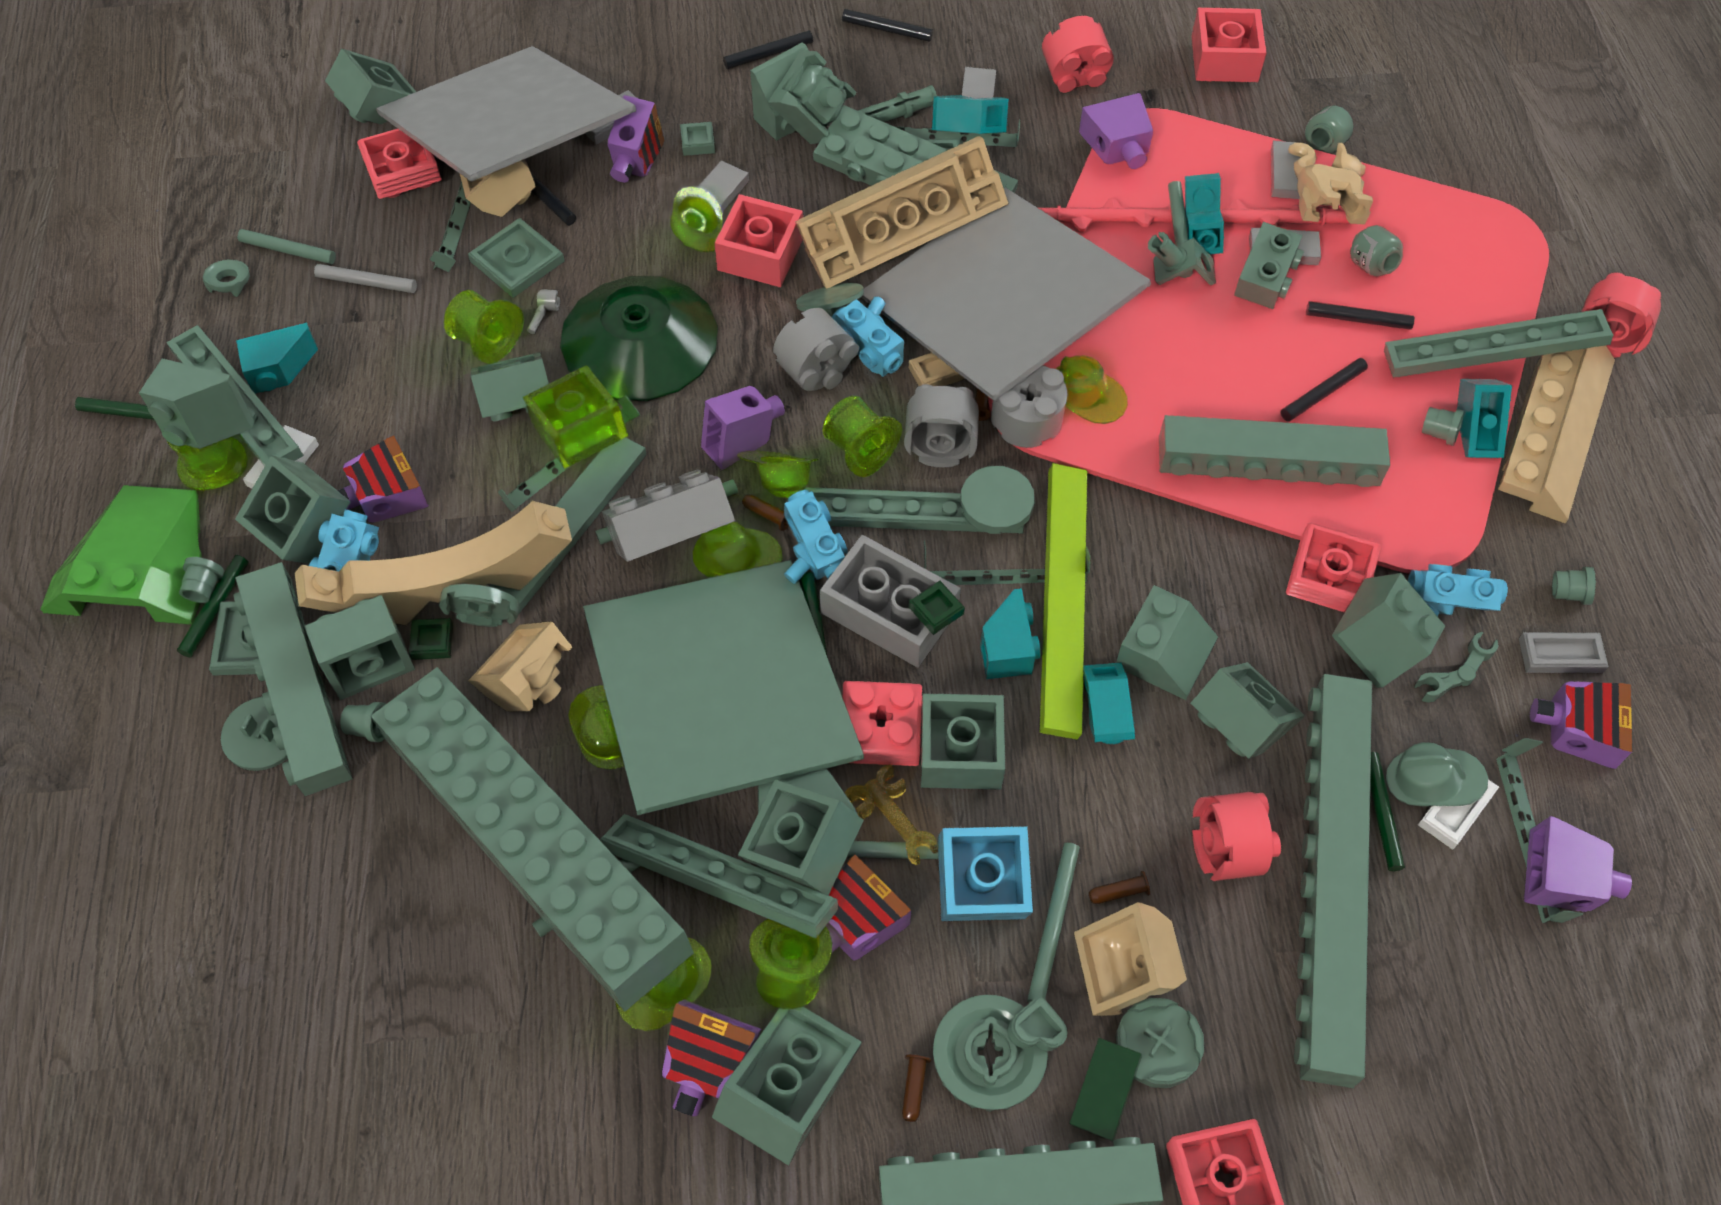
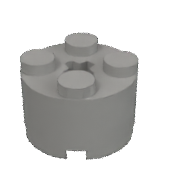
M811 308L801 313L805 318L796 324L791 320L784 326L776 338L773 353L777 356L776 361L802 389L814 391L826 387L830 390L842 381V372L857 355L859 346L824 309Z
M1042 365L997 400H993L991 422L994 428L996 426L1002 433L1001 437L1006 442L1019 447L1033 448L1042 445V441L1051 437L1053 439L1058 435L1062 427L1067 402V387L1064 383L1062 372Z
M928 384L918 386L915 394L907 404L904 434L906 451L910 455L912 451L919 456V462L932 467H953L960 464V459L967 455L971 458L977 449L979 408L973 398V392L966 387L955 388L950 386H931Z

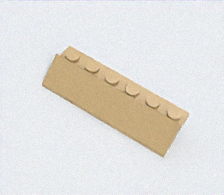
M977 136L795 222L805 244V251L824 287L827 289L1009 203L999 173L993 169L984 139Z
M1606 345L1541 355L1535 366L1502 468L1504 472L1498 490L1531 501L1529 511L1566 523L1569 518L1615 361Z

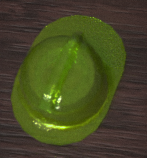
M694 186L682 188L675 196L673 211L670 216V227L674 235L682 241L683 245L691 247L696 251L705 253L715 251V241L722 229L723 223L722 209L718 201L711 193L702 188Z
M1086 355L1065 356L1062 359L1060 366L1056 369L1062 372L1064 376V383L1067 387L1066 407L1093 423L1106 424L1114 422L1123 416L1128 406L1127 395L1117 381L1105 374L1103 367L1097 360Z
M744 451L737 454V457L742 460L756 463L763 488L767 489L774 496L789 498L796 492L805 490L810 479L811 462L819 460V458H800L768 451Z
M731 522L701 534L693 549V562L698 571L707 577H717L782 562V550L777 540L768 533L745 528L737 522Z
M604 686L589 687L577 695L571 703L568 713L570 726L579 748L587 761L598 768L612 770L624 767Z
M687 937L694 953L624 1012L616 1003V1008L621 1018L631 1027L644 1031L660 1029L672 1021L676 1003L682 1000L694 1002L707 988L711 977V960L705 948L695 939Z

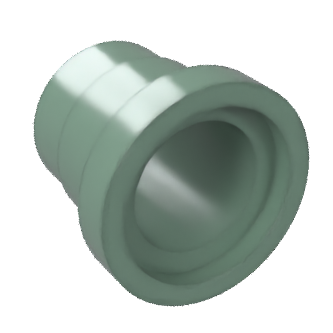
M1429 407L1422 433L1446 440L1447 445L1454 446L1465 411L1457 409L1456 412Z
M188 557L183 565L185 574L179 594L190 601L206 603L209 601L216 581L222 579L224 569L211 560L201 557Z
M1583 567L1582 570L1554 571L1552 579L1553 598L1580 601L1582 605H1591L1594 600L1596 586L1594 568Z
M372 702L370 705H347L343 709L340 719L342 732L346 735L366 737L370 742H382L385 738L370 715L386 705V703Z

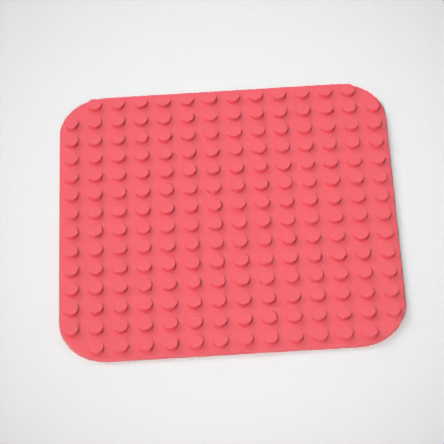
M1146 108L1153 128V135L1149 152L1146 154L1147 161L1145 164L1137 169L1129 168L1126 161L1106 164L1091 149L1066 208H1103L1109 198H1114L1122 208L1166 209L1170 204L1168 184L1173 181L1181 182L1185 208V176L1219 173L1221 178L1220 209H1228L1233 199H1239L1247 209H1291L1293 205H1299V199L1271 197V147L1273 140H1283L1173 110ZM1314 149L1317 157L1315 164L1332 167L1336 155ZM1361 162L1366 166L1365 174L1361 177L1364 181L1363 194L1373 198V203L1370 207L1371 213L1365 225L1325 223L1324 226H1320L1319 223L1276 224L1277 227L1286 230L1319 232L1321 259L1318 265L1299 264L1297 270L1290 268L1287 277L1293 280L1285 299L1278 297L1274 309L1234 296L1239 277L1250 254L1251 228H1261L1262 223H1224L1223 253L1209 254L1214 262L1215 284L1209 285L1193 269V275L1190 277L1182 278L1178 276L1159 285L1155 281L1153 259L1156 255L1148 249V242L1153 235H1156L1163 242L1158 233L1164 232L1175 244L1172 222H1152L1148 227H1142L1137 222H1091L1086 231L1081 232L1072 222L1060 221L1065 226L1149 278L1151 285L1043 365L1059 370L1064 376V383L1067 387V402L1061 430L1055 438L1052 439L1051 437L1042 441L1040 446L1033 448L1015 447L1041 459L1087 470L1089 474L1297 540L1302 538L1307 523H1313L1376 542L1381 545L1377 565L1391 570L1410 574L1412 570L1428 571V564L1446 565L1454 568L1464 562L1474 552L1483 537L1502 458L1466 457L1460 431L1454 446L1447 445L1446 440L1423 434L1422 428L1429 407L1456 412L1460 379H1497L1512 385L1507 427L1508 435L1526 358L1393 378L1384 353L1385 342L1535 319L1549 263L1547 241L1540 228L1531 218L1503 201ZM1319 205L1316 207V210H1320L1321 207H1325L1326 210H1337L1332 209V206ZM1374 225L1386 228L1403 243V258L1399 267L1392 273L1379 277L1371 276L1352 261L1350 254L1355 236L1364 229ZM1201 258L1202 263H1203V265H1204V267H1205V269H1206V265H1205L1203 259ZM1311 301L1412 315L1415 319L1413 328L1410 330L1306 315L1308 302ZM1358 358H1363L1367 362V370L1290 422L1285 421L1281 416L1283 408ZM988 397V409L992 411L993 400ZM1165 415L1387 429L1390 467L1381 485L1370 487L1338 483L1325 485L1320 482L1306 481L1286 482L1273 479L1249 480L1241 477L1214 478L1209 475L1193 474L1179 476L1172 473L1159 472V434Z

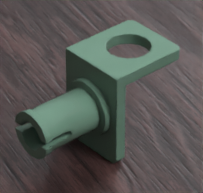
M1159 232L1158 235L1163 242L1156 235H1153L1149 240L1148 249L1156 255L1153 259L1155 281L1159 285L1193 269L1209 285L1216 283L1213 258L1194 238L1176 246L1167 234ZM1201 258L1203 259V261H1204V263H1205V265H1206V269H1205V267H1204V265H1203V263H1202Z

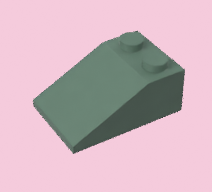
M787 997L723 1086L712 1118L789 1166L812 1130L862 1042Z

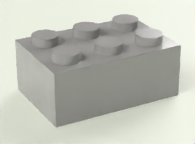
M694 470L679 476L680 483L666 486L665 482L644 489L645 496L631 499L630 495L610 501L608 503L610 508L601 512L617 554L628 562L734 522L735 519L721 479L707 472L701 473L700 470Z
M861 535L820 589V608L823 615L919 668L947 626L933 635L911 611L909 601L940 580L958 600L960 599L961 588L872 539Z

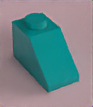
M307 323L236 340L242 373L255 394L289 385L318 350Z
M1460 379L1457 409L1465 411L1460 434L1466 457L1504 458L1512 392L1511 384L1497 379Z

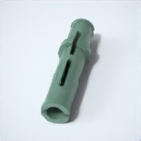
M929 85L926 88L908 94L906 92L898 93L896 98L858 111L878 120L880 114V121L887 122L901 116L906 119L911 117L913 112L933 106L934 96H937L934 87Z

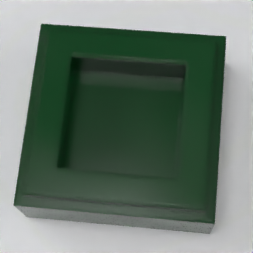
M941 580L909 601L911 611L933 635L964 615L965 607Z
M451 618L412 620L409 655L412 660L451 658L453 635Z

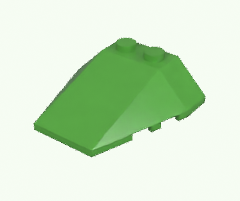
M124 485L54 574L40 610L48 614L81 616L86 602L142 606L146 608L155 622L193 624L200 603L182 597L179 594V590L185 574L183 569L185 559L188 557L202 558L198 541L200 517L199 499L196 490Z

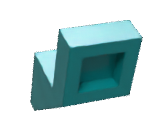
M962 95L934 96L932 130L978 134L1006 132L1009 99L1002 97L975 99Z
M1219 173L1185 176V216L1188 239L1194 238L1209 254L1223 253L1224 220L1220 211L1221 178Z
M1122 662L1083 665V681L1089 701V725L1094 741L1118 744L1124 740L1135 739L1128 678Z

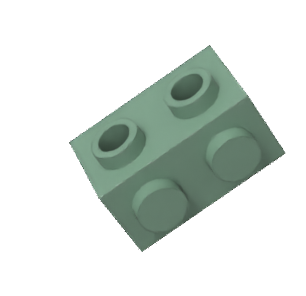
M1263 222L1239 277L1234 296L1274 309L1278 297L1285 299L1293 280L1287 277L1290 268L1297 270L1304 250L1298 249L1303 235Z

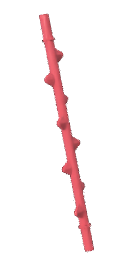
M1109 198L1103 208H1061L1060 205H1057V208H1039L1059 222H1072L1081 232L1086 231L1091 222H1137L1142 227H1148L1152 222H1172L1170 204L1166 209L1122 208L1114 198ZM1233 199L1228 209H1220L1224 223L1266 222L1274 226L1277 223H1319L1320 226H1324L1325 223L1350 224L1346 219L1344 210H1326L1325 207L1316 210L1320 213L1319 222L1303 221L1299 205H1293L1291 209H1247L1239 199Z

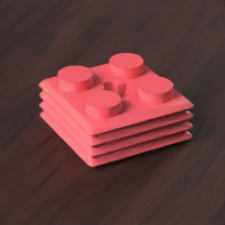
M398 128L357 141L379 199L386 197L394 198L402 192L416 188H427L433 183L442 180L434 155Z
M1307 523L1300 539L1286 594L1345 613L1364 579L1374 577L1381 545L1320 525Z
M845 681L843 683L842 698L864 754V759L850 763L918 766L921 746L922 685ZM879 719L885 720V727H878L876 721Z
M1250 1119L1173 1136L1166 1144L1183 1205H1284L1257 1120ZM1219 1166H1222L1224 1173H1232L1234 1176V1180L1228 1187H1225L1223 1182H1218L1215 1178V1174L1219 1171Z

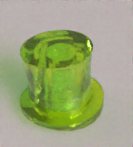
M465 290L458 293L449 303L444 315V329L449 337L471 345L474 356L486 364H492L504 358L518 341L524 326L523 312L517 305L508 300L501 299L490 302L473 290Z
M849 396L840 400L829 411L824 420L822 430L824 437L845 452L847 468L859 477H867L877 472L887 462L899 443L903 428L896 418L878 416L861 397Z
M232 436L201 449L188 445L176 446L167 441L171 449L179 457L177 461L178 477L190 489L212 490L220 488L239 478L247 467L248 457L242 444Z
M770 919L764 920L755 928L750 937L749 952L753 962L759 968L756 977V987L761 997L770 1005L782 1009L803 1007L816 997L820 988L819 975L825 970L832 956V939L826 926L817 938Z

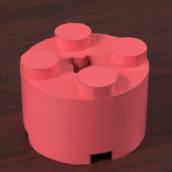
M1076 16L1059 23L1060 29L1053 35L1050 31L1042 43L1043 55L1059 91L1067 93L1075 87L1085 85L1098 87L1102 85L1107 79L1106 74L1112 67L1114 57L1101 24L1094 22L1093 18L1089 16Z
M1618 272L1611 273L1592 287L1582 312L1602 309L1613 333L1611 344L1606 345L1614 358L1621 357L1622 353L1633 352V355L1642 351L1651 340L1661 311V292L1656 287L1650 286L1638 278L1625 276Z
M1243 792L1201 797L1196 801L1192 818L1200 817V829L1192 830L1193 844L1204 874H1213L1210 880L1220 881L1265 875L1271 866L1272 857L1280 856V838L1271 829L1268 817L1269 803L1264 793Z

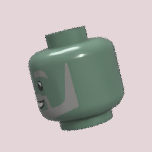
M1335 105L1326 106L1311 117L1306 124V141L1315 150L1333 153L1337 150L1338 143L1345 144L1352 136L1354 128L1353 119L1342 107Z
M1378 225L1370 226L1359 232L1353 239L1350 250L1351 259L1358 267L1371 276L1379 277L1390 274L1402 262L1403 243L1386 228Z

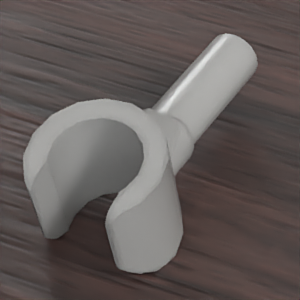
M542 289L537 293V309L527 328L529 333L535 334L546 314V310H559L560 297H557V290Z

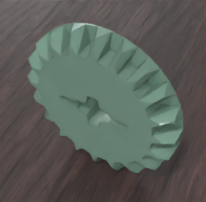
M979 995L961 1001L943 1017L937 1028L933 1043L934 1064L943 1086L953 1094L955 1099L963 1101L971 1108L985 1109L988 1112L999 1109L1008 1110L1012 1106L1024 1102L1038 1088L1047 1067L1048 1051L1040 1050L1035 1045L1030 1048H1020L1012 1043L1008 1036L1009 1022L1025 1008L1021 1004L1002 996ZM989 1029L992 1031L994 1049L1002 1051V1056L996 1057L994 1064H992L991 1076H989L985 1056L978 1055L977 1050H984L985 1044L988 1041Z

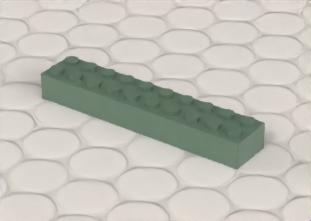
M438 667L370 715L388 744L624 1012L694 953L687 935L681 926Z

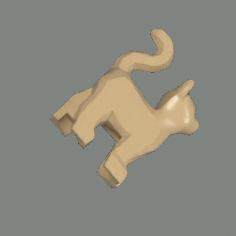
M1294 143L1288 148L1289 153L1301 157L1294 162V172L1298 179L1297 190L1300 196L1299 209L1302 220L1319 222L1320 213L1316 211L1317 206H1332V209L1338 210L1340 205L1345 211L1346 219L1350 224L1365 225L1371 213L1370 207L1373 203L1371 196L1363 194L1364 181L1361 177L1365 174L1366 166L1356 156L1348 154L1343 143H1338L1336 157L1332 167L1315 164L1316 153L1308 144Z

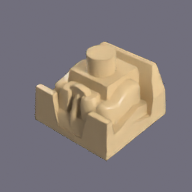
M524 159L472 182L460 174L466 199L481 211L503 217L516 204H523L531 195V190L536 187L528 164Z
M553 622L519 625L468 681L506 711H530L533 708V700L539 698L546 704L552 701L561 691V687L554 680L560 673L555 665L562 657L560 651H569L572 645Z
M1137 902L1074 932L1093 1016L1123 1014V1008L1145 1000L1150 995H1162L1174 990L1187 980L1172 921L1155 907Z

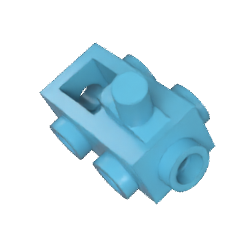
M876 296L872 299L868 308H866L856 299L846 307L839 308L832 318L859 346L857 355L867 368L874 373L880 374L882 377L888 373H894L904 362V340L885 324L883 318L879 316L886 304L885 301Z
M801 490L788 498V502L784 503V516L798 542L793 547L798 559L784 573L785 577L793 584H796L809 569L814 573L816 580L824 576L829 579L845 558V554L848 553L840 533L833 534L828 524L831 521V516L824 501L818 502L812 491Z
M345 509L343 516L332 514L330 521H324L320 527L318 538L323 545L319 557H314L309 566L339 572L349 560L370 561V557L374 555L379 544V527L366 523L367 515Z
M1428 564V571L1412 570L1409 574L1408 582L1437 617L1439 614L1452 615L1455 607L1500 611L1501 604L1504 603L1507 597L1508 587L1506 581L1490 578L1491 571L1466 569V575L1452 574V566Z

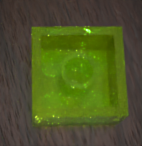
M587 365L523 396L534 428L564 469L629 436L618 403Z

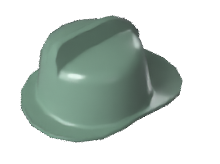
M1422 742L1414 744L1392 760L1387 768L1386 782L1389 791L1399 801L1408 805L1464 806L1470 805L1482 798L1488 788V775L1481 762L1467 752L1447 749L1435 743Z

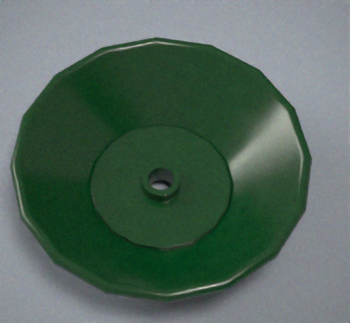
M629 276L604 283L578 300L563 322L560 349L568 371L588 390L614 400L627 396L630 401H650L679 392L703 374L716 353L718 325L709 304L690 287L661 276Z

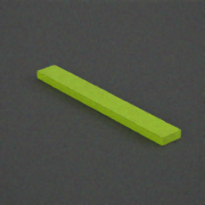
M1052 463L1048 470L1040 733L1077 740L1082 735L1087 470Z

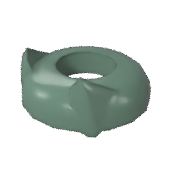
M227 259L215 262L207 267L203 274V282L211 293L212 290L222 293L231 292L233 296L238 297L243 287L247 284L250 273L245 263ZM227 276L236 277L234 280L229 282L220 281L222 278Z

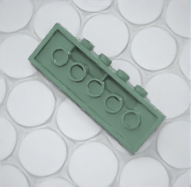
M843 105L838 117L828 128L829 134L827 137L823 136L814 150L813 160L847 175L854 181H861L872 186L947 151V149ZM998 172L1003 188L1006 187L1015 193L1018 180Z

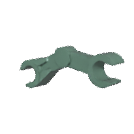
M1479 632L1468 645L1470 655L1459 670L1450 673H1425L1421 675L1414 688L1427 684L1434 689V691L1427 692L1422 701L1434 702L1451 688L1460 685H1470L1476 677V671L1482 661L1489 660L1497 651L1498 641L1495 640L1489 650L1483 649L1478 644V640L1483 632Z

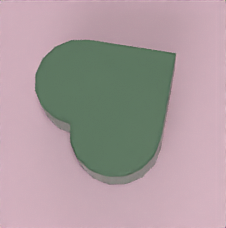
M1041 994L1011 1019L1007 1029L1012 1043L1020 1048H1030L1035 1045L1040 1050L1053 1051L1060 1047L1067 1038V1027L1064 1021Z

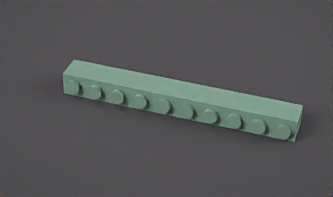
M1324 674L1317 688L1312 687L1310 689L1308 697V710L1314 711L1313 723L1309 724L1306 737L1307 746L1312 747V759H1308L1305 769V782L1311 783V795L1306 797L1303 811L1304 820L1310 821L1309 834H1305L1302 844V857L1308 859V872L1303 873L1300 888L1301 897L1307 898L1306 912H1302L1299 922V936L1305 938V953H1300L1297 966V976L1299 979H1304L1303 995L1299 994L1296 1003V1020L1302 1021V1037H1297L1295 1042L1294 1062L1300 1065V1080L1354 1088L1365 1078L1372 681Z

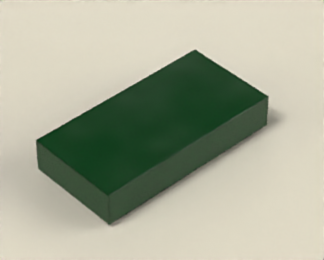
M1098 1038L1069 1124L1113 1142L1142 1054Z

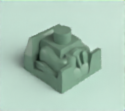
M801 50L767 103L807 142L817 144L823 136L827 137L829 134L826 126L838 117L846 99L854 97L857 92L847 82L841 81L834 76L831 69L823 67L827 61L817 51Z

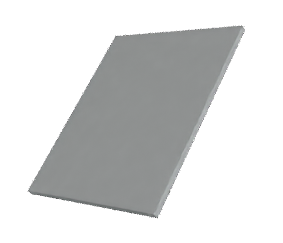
M531 46L377 107L376 110L381 117L472 182L636 112V107L619 95Z
M1006 187L1004 191L1009 204L931 240L865 287L864 294L861 296L869 304L876 296L882 298L886 304L881 313L994 401L1151 285L1149 278Z

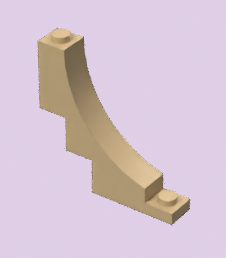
M532 501L518 514L493 530L472 540L435 552L386 560H349L339 572L301 565L295 572L298 604L301 607L337 613L354 606L361 600L372 599L382 595L395 623L407 625L429 601L439 603L443 588L450 585L475 584L486 586L487 584L521 590L572 541L566 511L563 508Z

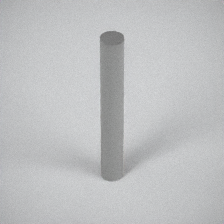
M317 264L314 270L315 277L408 293H415L417 288V282L414 279Z

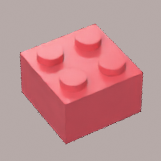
M1198 8L1191 36L1196 81L1258 82L1266 56L1261 9Z
M739 194L715 241L717 270L781 287L803 241L795 222L803 218V211Z

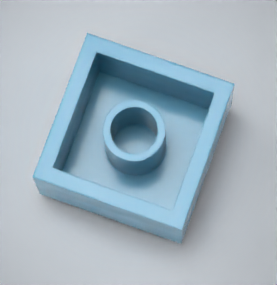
M1027 827L942 829L938 836L941 921L1026 919L1033 913Z

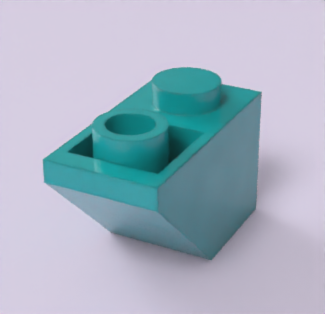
M1022 588L1014 589L982 627L980 649L986 679L1030 675L1033 672L1035 659H1040L1038 636L1031 635L1029 626L1033 625L1032 605L1030 602L1025 603Z

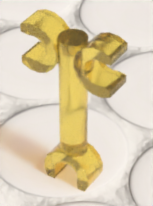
M891 764L885 765L877 772L876 779L869 780L864 786H851L845 791V795L851 803L856 800L865 801L856 807V812L862 819L872 814L875 804L905 840L908 859L917 866L920 864V855L915 849L919 846H927L935 854L938 852L937 841L933 834L927 831H918L892 800L905 793L906 784L903 778L893 784L886 783L895 775L893 766Z

